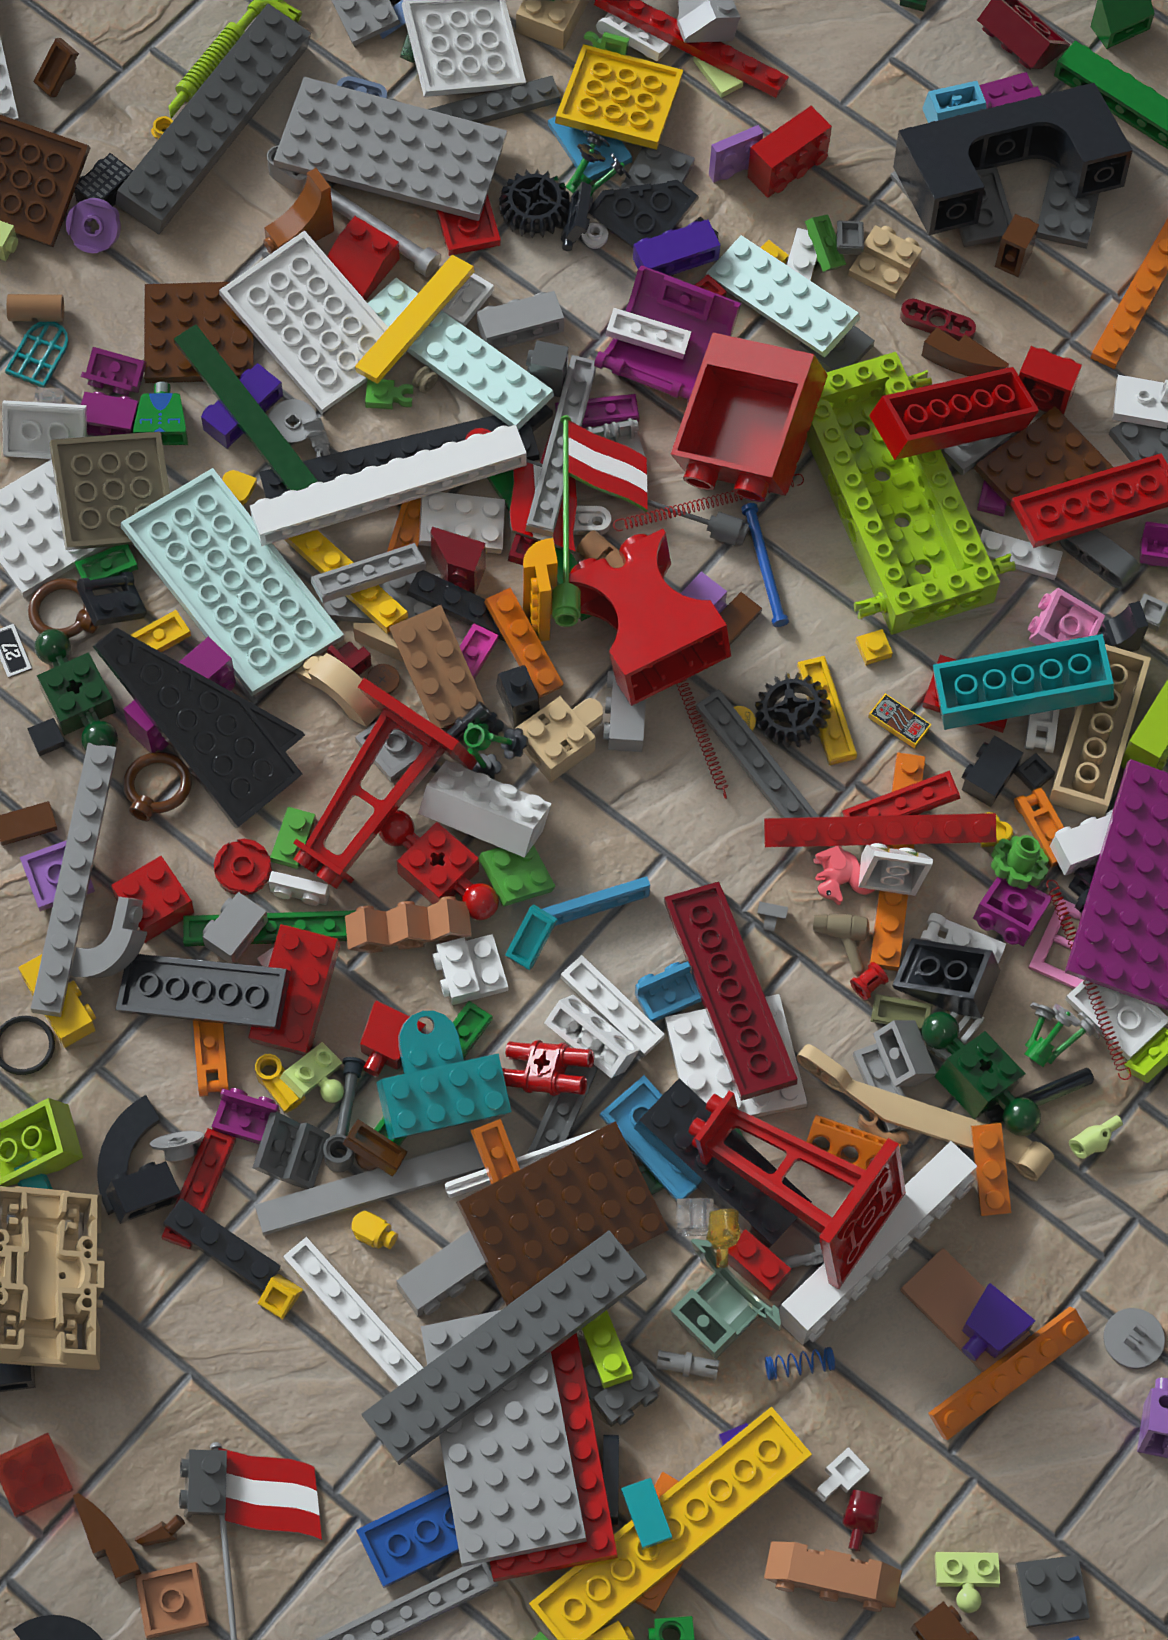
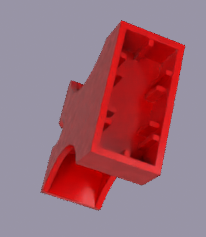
M663 528L648 536L646 534H636L628 538L619 550L624 564L620 568L611 567L605 558L599 560L589 558L575 565L569 574V583L577 586L581 592V613L598 617L606 621L617 631L616 639L609 653L616 683L631 706L732 656L727 624L711 600H699L684 596L676 592L664 581L665 575L671 566L666 532Z

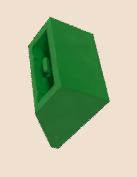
M1097 0L1090 27L1105 48H1111L1151 28L1155 14L1151 0Z

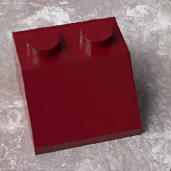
M432 526L430 531L431 557L444 580L476 595L486 569L485 543Z

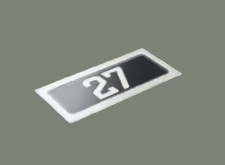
M14 624L0 629V659L7 677L31 669Z

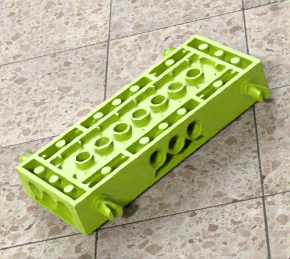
M892 352L827 372L828 377L820 400L817 403L818 406L809 432H807L806 440L874 594L872 598L854 602V611H859L857 618L860 620L881 612L890 634L893 635L994 603L1000 585L997 575L1015 571L1016 569L1015 561L1010 562L1012 555L1009 553L990 560L941 450L894 460L869 417L882 396L932 385L931 377L927 378L928 370L908 377L897 352ZM865 427L869 433L864 436L858 435L854 429ZM878 472H884L889 476V479L879 481L874 475ZM905 518L908 520L909 526L899 527L896 525L895 520ZM919 564H924L929 567L930 572L921 574L916 571L915 567Z

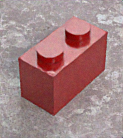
M746 1229L725 1250L723 1260L768 1300L789 1278L791 1268Z

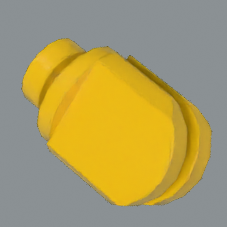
M362 1211L353 1218L352 1231L357 1240L378 1249L382 1246L391 1249L396 1243L398 1233L391 1230V1225L386 1220L368 1211Z

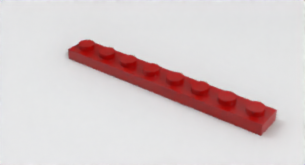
M595 0L594 2L595 6L775 98L787 84L789 76L721 41L684 43L677 26V19L641 0Z
M996 813L764 818L765 847L854 846L875 843L899 845L997 842Z

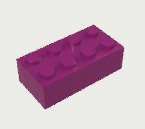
M209 636L179 661V663L229 691H232L235 686L236 679L232 658ZM135 700L123 709L129 733L150 753L163 750L169 745Z

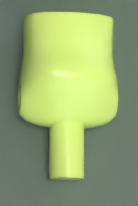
M1116 1115L1102 1125L1089 1126L1079 1135L1069 1140V1146L1073 1153L1082 1159L1087 1158L1093 1153L1104 1152L1111 1138V1132L1121 1127L1123 1122Z

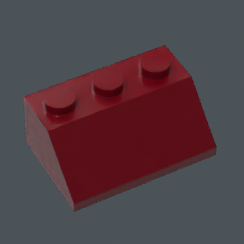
M991 0L977 19L983 25L982 30L987 35L993 38L997 37L1001 41L1000 46L1011 54L1014 52L1020 58L1018 60L1019 63L1029 70L1043 69L1070 46L1064 38L1020 0Z

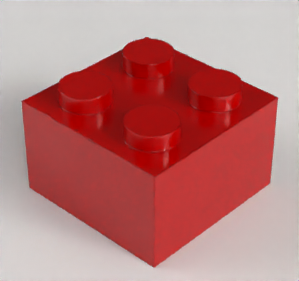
M1031 346L1019 372V377L1039 410L1048 412L1056 406L1064 415L1074 393L1082 364L1076 363L1071 358H1063L1052 354L1044 348Z
M162 855L111 885L117 902L118 897L143 900V916L137 930L147 932L144 943L183 921V916H191L195 913L192 900Z

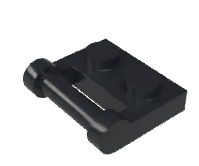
M121 572L119 576L93 580L89 578L78 579V592L94 626L144 619L147 610L134 585L135 581L132 572ZM121 587L123 590L122 592L96 596L93 593L95 590Z

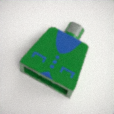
M167 382L155 383L154 393H144L140 397L133 433L161 432L162 445H188L180 394L170 393L171 385Z

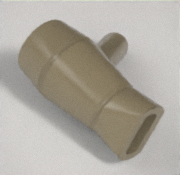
M852 914L814 915L813 931L842 939L853 973L856 976L863 974L864 966L855 941H865L870 931L868 918Z

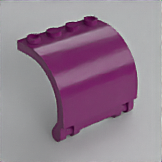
M641 265L637 271L626 312L691 331L683 359L613 338L604 352H598L594 367L600 369L605 367L612 370V373L615 375H621L670 394V396L675 398L683 397L688 399L687 402H689L712 333L732 336L741 303Z

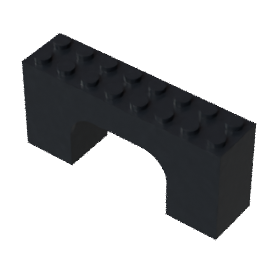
M1095 83L899 130L893 168L930 236L978 224L985 186L976 170L999 167L1028 159L1045 160L1054 164L1063 172L1068 186L1077 199L1124 187L1133 149Z

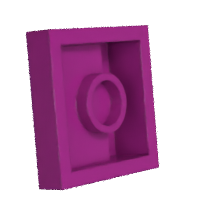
M1027 72L979 85L986 101L987 109L1042 95L1038 86L1033 87Z
M997 877L979 903L972 919L976 920L983 930H994L1003 935L1007 943L1011 945L1019 944L1024 947L1052 901L1051 896L1031 885H1028L1026 889L1010 886L1007 878Z

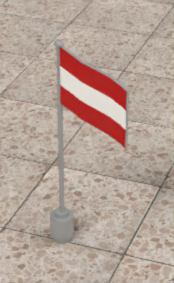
M214 1442L210 1445V1450H226L222 1448L219 1442ZM227 1450L226 1513L219 1515L231 1640H237L226 1522L259 1531L298 1533L322 1541L315 1468L312 1465L293 1459L249 1456Z

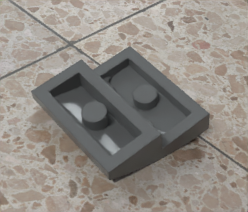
M271 1112L252 1168L304 1189L313 1188L324 1156L323 1146L330 1137V1134L309 1123H298L279 1112Z

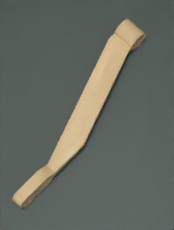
M806 1044L796 1056L798 1063L832 1089L845 1093L885 1122L946 1142L952 1141L955 1145L973 1150L971 1126L987 1124L855 1081L845 1068L810 1044ZM1002 1129L1006 1161L1015 1165L1016 1170L1026 1179L1038 1181L1054 1159L1052 1151L1040 1142L1031 1141L1026 1136H1018L1009 1130Z

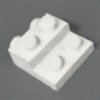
M493 934L465 941V937L436 944L437 953L432 954L436 971L442 970L444 977L443 980H440L444 997L449 996L452 1005L508 991V984Z

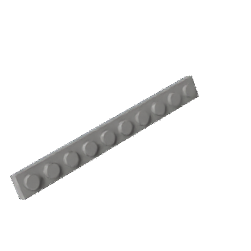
M91 743L87 745L33 995L32 1013L57 1017L62 1015L117 755L116 747L97 746Z

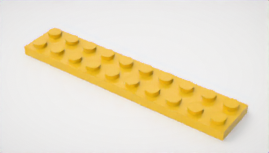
M770 1407L658 1498L672 1534L671 1540L642 1549L631 1520L614 1534L618 1558L574 1566L532 1600L529 1606L556 1640H587L812 1456L811 1452L773 1407Z

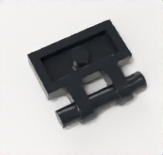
M581 182L571 196V203L567 208L568 218L564 220L566 224L561 233L562 249L564 251H571L573 244L579 236L585 234L588 230L590 219L587 218V214L593 203V197L590 196L592 187L590 184Z

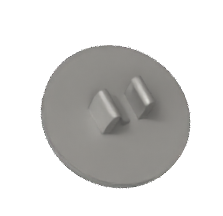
M1127 1308L1115 1313L1107 1322L1103 1334L1104 1345L1110 1357L1118 1364L1132 1369L1144 1368L1154 1363L1161 1355L1165 1343L1164 1331L1159 1321L1149 1312L1138 1308Z

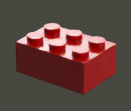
M812 105L751 147L747 177L767 198L774 193L782 192L791 181L802 178L814 165L822 164L827 159L832 126Z

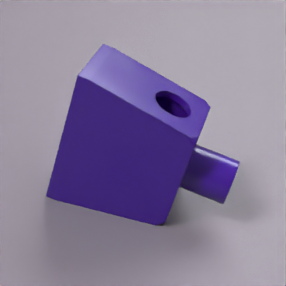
M989 1283L962 1329L964 1334L970 1339L961 1350L973 1361H976L984 1350L996 1358L1026 1334L1036 1320L994 1285Z

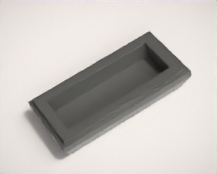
M837 221V251L839 254L860 255L864 251L863 222Z

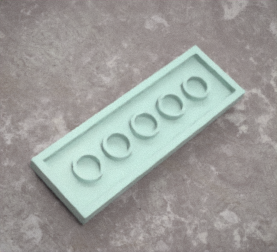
M742 235L706 273L728 293L823 357H826L860 320L857 311Z

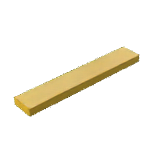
M451 255L356 364V372L378 384L475 272L474 266Z

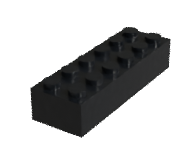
M679 1078L639 1119L634 1129L681 1171L688 1180L695 1184L743 1231L745 1229L748 1230L769 1249L798 1217L715 1157H712L707 1165L701 1162L698 1149L692 1146L694 1136L689 1134L688 1131L696 1118L707 1122L711 1112L706 1110L707 1103ZM735 1129L729 1133L724 1141L726 1146L768 1174H773L777 1170ZM784 1177L782 1183L812 1203L794 1184Z

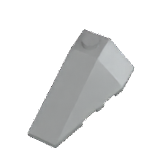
M733 0L678 1L679 15L677 26L684 43L733 41L740 20V15Z

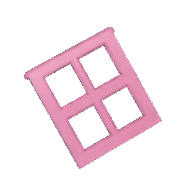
M1064 899L1058 902V904L1066 903L1057 906V910L1068 907L1066 910L1059 911V915L1070 912L1067 915L1078 920L1081 919L1082 913L1075 908V904ZM1055 910L1028 968L1075 989L1083 981L1082 979L1069 975L1065 971L1044 962L1053 942L1068 949L1071 946L1068 945L1069 940L1057 934L1061 921L1058 919L1059 916Z

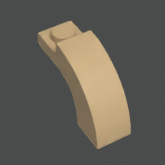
M328 653L324 656L316 654L307 658L303 665L295 671L300 680L321 689L333 698L351 720L367 727L382 712L358 688L362 678Z

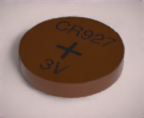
M378 664L372 667L367 675L368 681L388 694L393 693L399 686L398 671L389 664Z

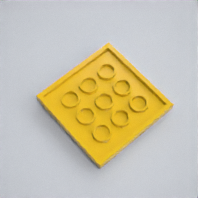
M583 44L557 111L555 123L579 130L592 131L598 135L657 150L682 80L683 70Z

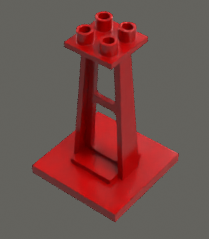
M365 678L362 679L358 688L382 713L307 843L304 844L298 839L293 842V844L300 848L293 860L312 873L322 863L323 866L317 876L335 889L339 887L343 879L350 883L354 881V878L346 872L444 753L471 771L477 764L475 758L457 739ZM398 729L420 743L423 750L386 798L379 800L362 789L361 782L392 731ZM358 796L374 807V813L343 853L335 855L325 848V841L351 798Z
M730 1090L724 1098L713 1094L706 1104V1110L711 1112L710 1118L707 1122L696 1118L688 1131L689 1134L694 1136L692 1146L698 1149L701 1162L707 1165L711 1158L715 1157L821 1234L819 1240L828 1283L840 1289L906 1194L899 1144L888 1138L870 1165L864 1170L739 1110L735 1094ZM733 1129H741L784 1151L787 1155L773 1174H768L726 1146L724 1141ZM803 1161L853 1187L833 1217L782 1183L795 1162Z

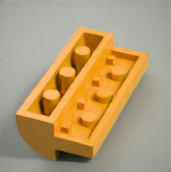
M553 538L543 539L534 543L527 550L523 561V611L527 618H530V624L534 631L537 632L540 642L550 640L552 590L557 586L558 562Z

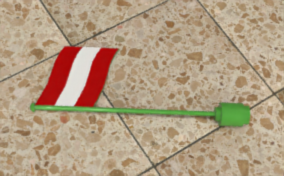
M564 415L560 419V422L563 423V583L552 590V616L559 626L570 627L575 625L581 616V592L577 586L569 583V476L593 489L623 499L647 512V458L628 446L586 430L573 423L568 415Z

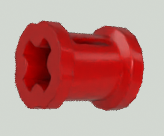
M871 962L868 965V969L858 978L853 977L850 980L853 990L864 1000H868L871 997L870 993L881 984L885 985L889 982L885 971L875 962Z

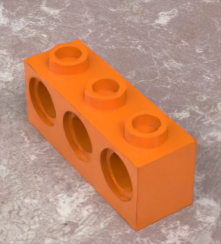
M816 1115L806 1142L866 1170L872 1162L871 1159L877 1155L887 1139ZM825 1137L829 1141L830 1146L827 1148L817 1146L815 1138ZM845 1147H853L858 1151V1156L854 1158L847 1157L843 1149Z

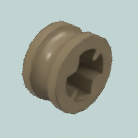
M424 366L415 374L412 385L419 387V391L423 394L427 393L436 384L438 374L431 372V368L428 366Z

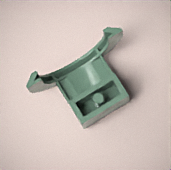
M692 1239L691 1244L694 1250L713 1274L696 1291L691 1289L671 1309L672 1317L715 1359L758 1317L773 1329L780 1331L782 1327L779 1309L775 1305L772 1308L756 1297L721 1261L715 1253L713 1245L708 1240Z

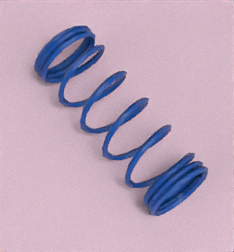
M825 1347L822 1360L818 1350L814 1349L811 1363L806 1352L802 1351L800 1353L799 1365L795 1356L790 1353L787 1358V1368L780 1355H777L775 1359V1367L772 1357L767 1356L765 1357V1367L768 1380L771 1381L774 1378L777 1380L778 1357L781 1359L786 1376L789 1378L790 1355H792L798 1373L801 1376L803 1353L813 1374L815 1351L819 1356L824 1372L826 1371V1356L829 1370H835L833 1350L831 1347Z

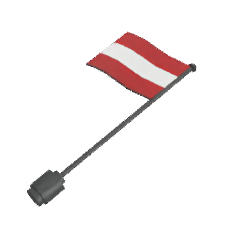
M526 459V466L513 469L514 487L509 513L512 533L536 541L553 538L554 546L563 550V499L553 537L525 531L542 468L541 463ZM569 476V552L576 554L573 537L577 508L575 481H580ZM648 500L649 506L663 510L665 507L669 508V506ZM681 511L682 517L708 525L706 531L711 532L710 538L733 546L736 544L743 545L749 528V524L743 523V519L718 512L717 516L711 515L710 520L687 512L684 515L683 511Z

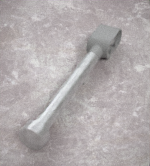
M278 146L272 147L267 153L269 175L292 192L301 194L307 175L274 167V157ZM331 188L333 209L350 220L356 216L399 241V253L415 263V270L425 277H429L435 272L440 264L441 254L430 247L422 249Z

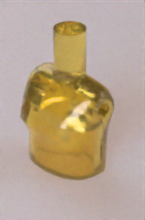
M721 1209L709 1212L706 1240L716 1250V1267H728V1248L736 1245L740 1239L739 1211Z

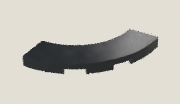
M147 1095L136 1100L119 1115L109 1129L101 1146L98 1158L97 1181L99 1193L102 1195V1203L108 1215L114 1213L106 1194V1190L112 1181L111 1179L122 1172H129V1161L133 1149L136 1148L138 1142L150 1129L161 1123Z

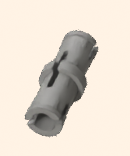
M659 1350L656 1369L680 1372L685 1377H689V1374L716 1380L719 1360L692 1356L693 1353L689 1352L683 1355Z

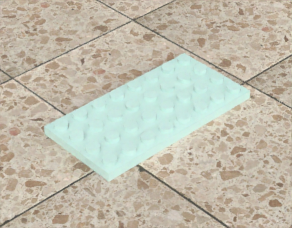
M213 468L121 522V529L206 638L209 636L232 658L235 676L251 696L303 665L307 658L316 654L319 655L331 645L334 646L343 640L344 634L276 547L272 543L261 546L252 517Z

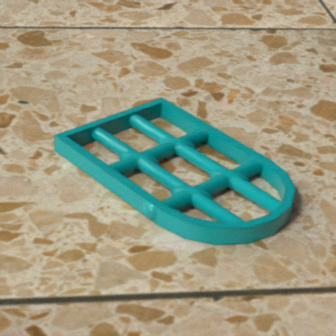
M38 322L32 325L24 335L6 367L5 373L45 388L67 350L69 341L64 327L57 322ZM44 326L37 337L31 335L34 330ZM49 326H53L59 329L54 339L50 340V342L43 340L42 338ZM62 332L65 335L63 347L56 345ZM28 338L34 340L35 343L29 354L24 355L20 353ZM44 344L49 346L42 359L32 358L38 345ZM57 349L60 351L53 365L45 363L52 350ZM17 357L25 359L17 373L12 371L11 368ZM33 362L38 364V367L32 377L22 375L27 364ZM46 367L50 370L43 383L35 380L40 370Z

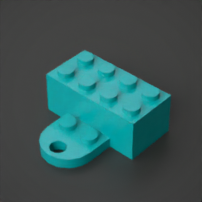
M434 1010L421 1011L406 1020L398 1035L404 1074L383 1078L376 1082L388 1139L395 1140L499 1117L512 1112L499 1053L464 1061L457 1030L454 1023L446 1015ZM420 1018H428L432 1021L433 1029L429 1034H423L418 1030L417 1022Z

